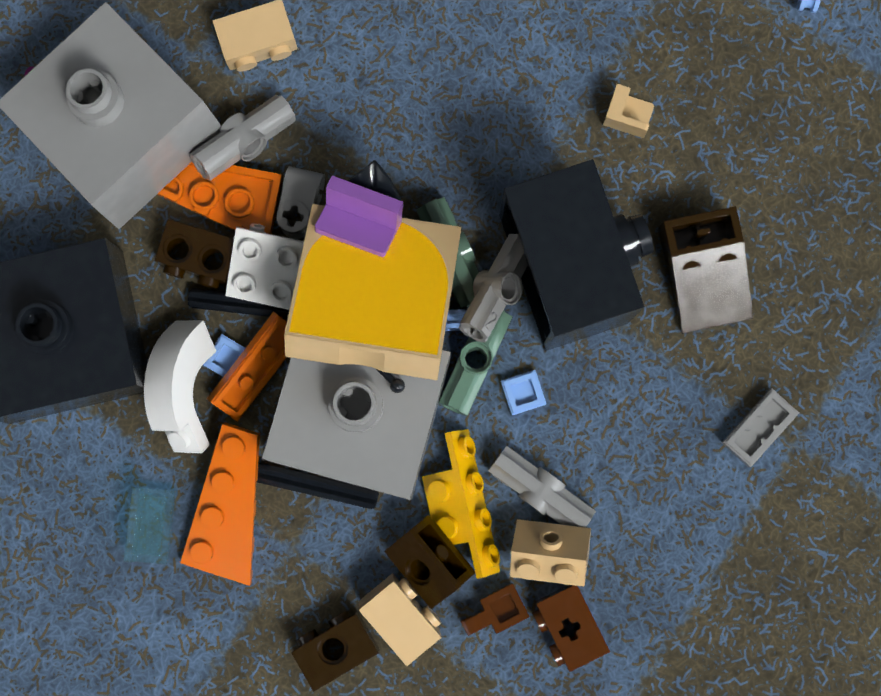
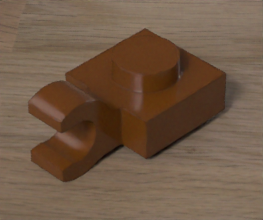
M513 583L479 599L484 610L460 622L468 636L490 624L495 633L498 634L530 616Z

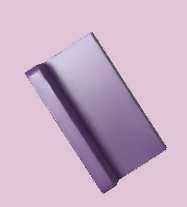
M332 176L326 186V205L315 224V232L374 255L384 257L402 223L403 201Z

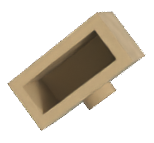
M275 0L212 20L225 62L230 71L234 69L239 72L247 71L256 67L257 62L269 58L273 61L282 60L292 54L291 51L298 49L282 0Z
M517 519L511 548L510 577L584 587L589 558L591 528Z
M392 573L359 600V611L402 662L408 666L441 639L438 626L442 622L429 606L423 609L414 599L418 595L405 578L399 581Z

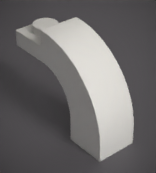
M204 320L175 321L157 340L146 367L144 403L148 422L152 431H165L174 452L203 453L210 445L196 414L193 402V387L196 375L201 366L216 352Z

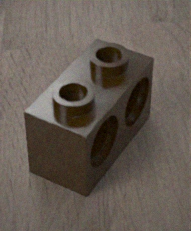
M168 219L154 261L164 267L162 272L167 275L183 279L185 273L197 276L198 284L218 289L219 284L227 285L234 239ZM180 243L188 244L189 252L187 256L181 260L173 259L172 251L174 247ZM215 253L222 254L224 257L223 265L217 270H208L206 262L209 256Z

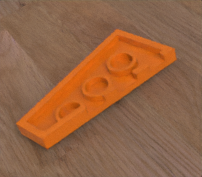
M191 162L157 195L234 231L236 227L250 229L251 224H261L265 227L264 232L272 234L283 175L232 165L209 181L201 176L193 162Z
M226 422L222 424L180 561L181 564L248 586L252 584L253 575L252 557L255 542L254 517L256 516L257 501L255 497L256 481L258 480L260 433Z

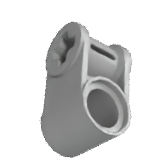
M291 166L287 168L277 211L278 224L287 237L291 239L305 238L312 204L319 205L322 198L319 191L324 190L325 174ZM296 213H299L302 222L296 221L294 227H291L287 219H292Z

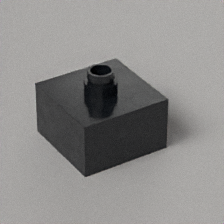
M593 159L504 188L499 216L506 237L509 234H519L528 264L521 280L545 351L626 325L645 307L631 266L639 263V257L642 258L654 252L649 228L641 214L629 216L628 219L623 214L613 217Z
M106 238L0 262V422L18 423L144 393L147 360L122 250Z

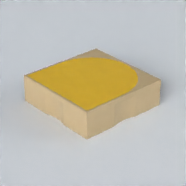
M312 204L284 333L285 357L335 365H363L382 372L438 380L462 227L402 218V223L386 255L380 257L316 233L315 224L325 206Z

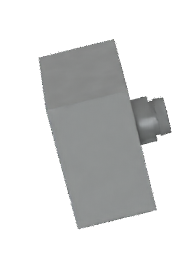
M107 2L99 7L0 99L1 110L80 194L118 229L124 226L192 162L190 153L219 134L221 128L220 123L204 101Z
M442 350L438 380L391 373L395 378L404 381L405 389L401 393H394L390 389V383L372 367L355 364L335 365L290 358L262 459L412 500L450 364L451 352Z

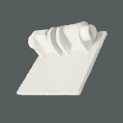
M251 224L250 229L236 227L225 296L290 310L304 241L268 234L264 232L265 227L261 224Z

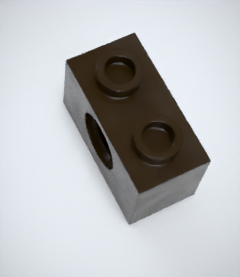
M427 515L384 551L430 609H433L475 574V570L430 515Z
M346 610L328 621L331 626L328 630L318 635L316 630L313 629L296 640L299 647L295 648L291 653L313 692L379 653V647L358 612L350 616ZM329 638L339 639L344 645V654L337 658L330 657L324 649L325 641Z

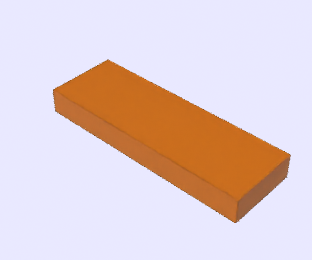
M273 312L207 397L209 402L237 422L287 358L285 357L284 343L287 321Z

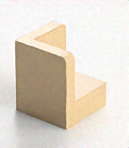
M617 84L603 125L644 138L648 131L654 105L650 102L628 96L631 88Z

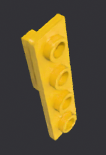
M468 429L444 433L452 469L422 476L430 517L453 545L469 542L476 578H484L500 572V554L493 540L491 531L492 518L485 504L483 495L484 483L481 475L478 473L475 459V443L470 437Z

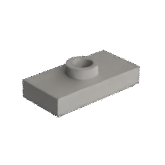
M771 388L721 443L747 467H752L795 419L799 412Z

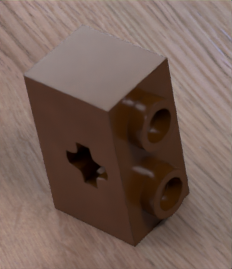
M567 585L535 601L538 610L532 612L541 632L549 630L555 642L549 646V649L558 667L565 664L569 672L610 652L578 586ZM568 619L571 623H578V626L574 628L575 636L571 638L566 633L559 634V631L564 628L562 621Z

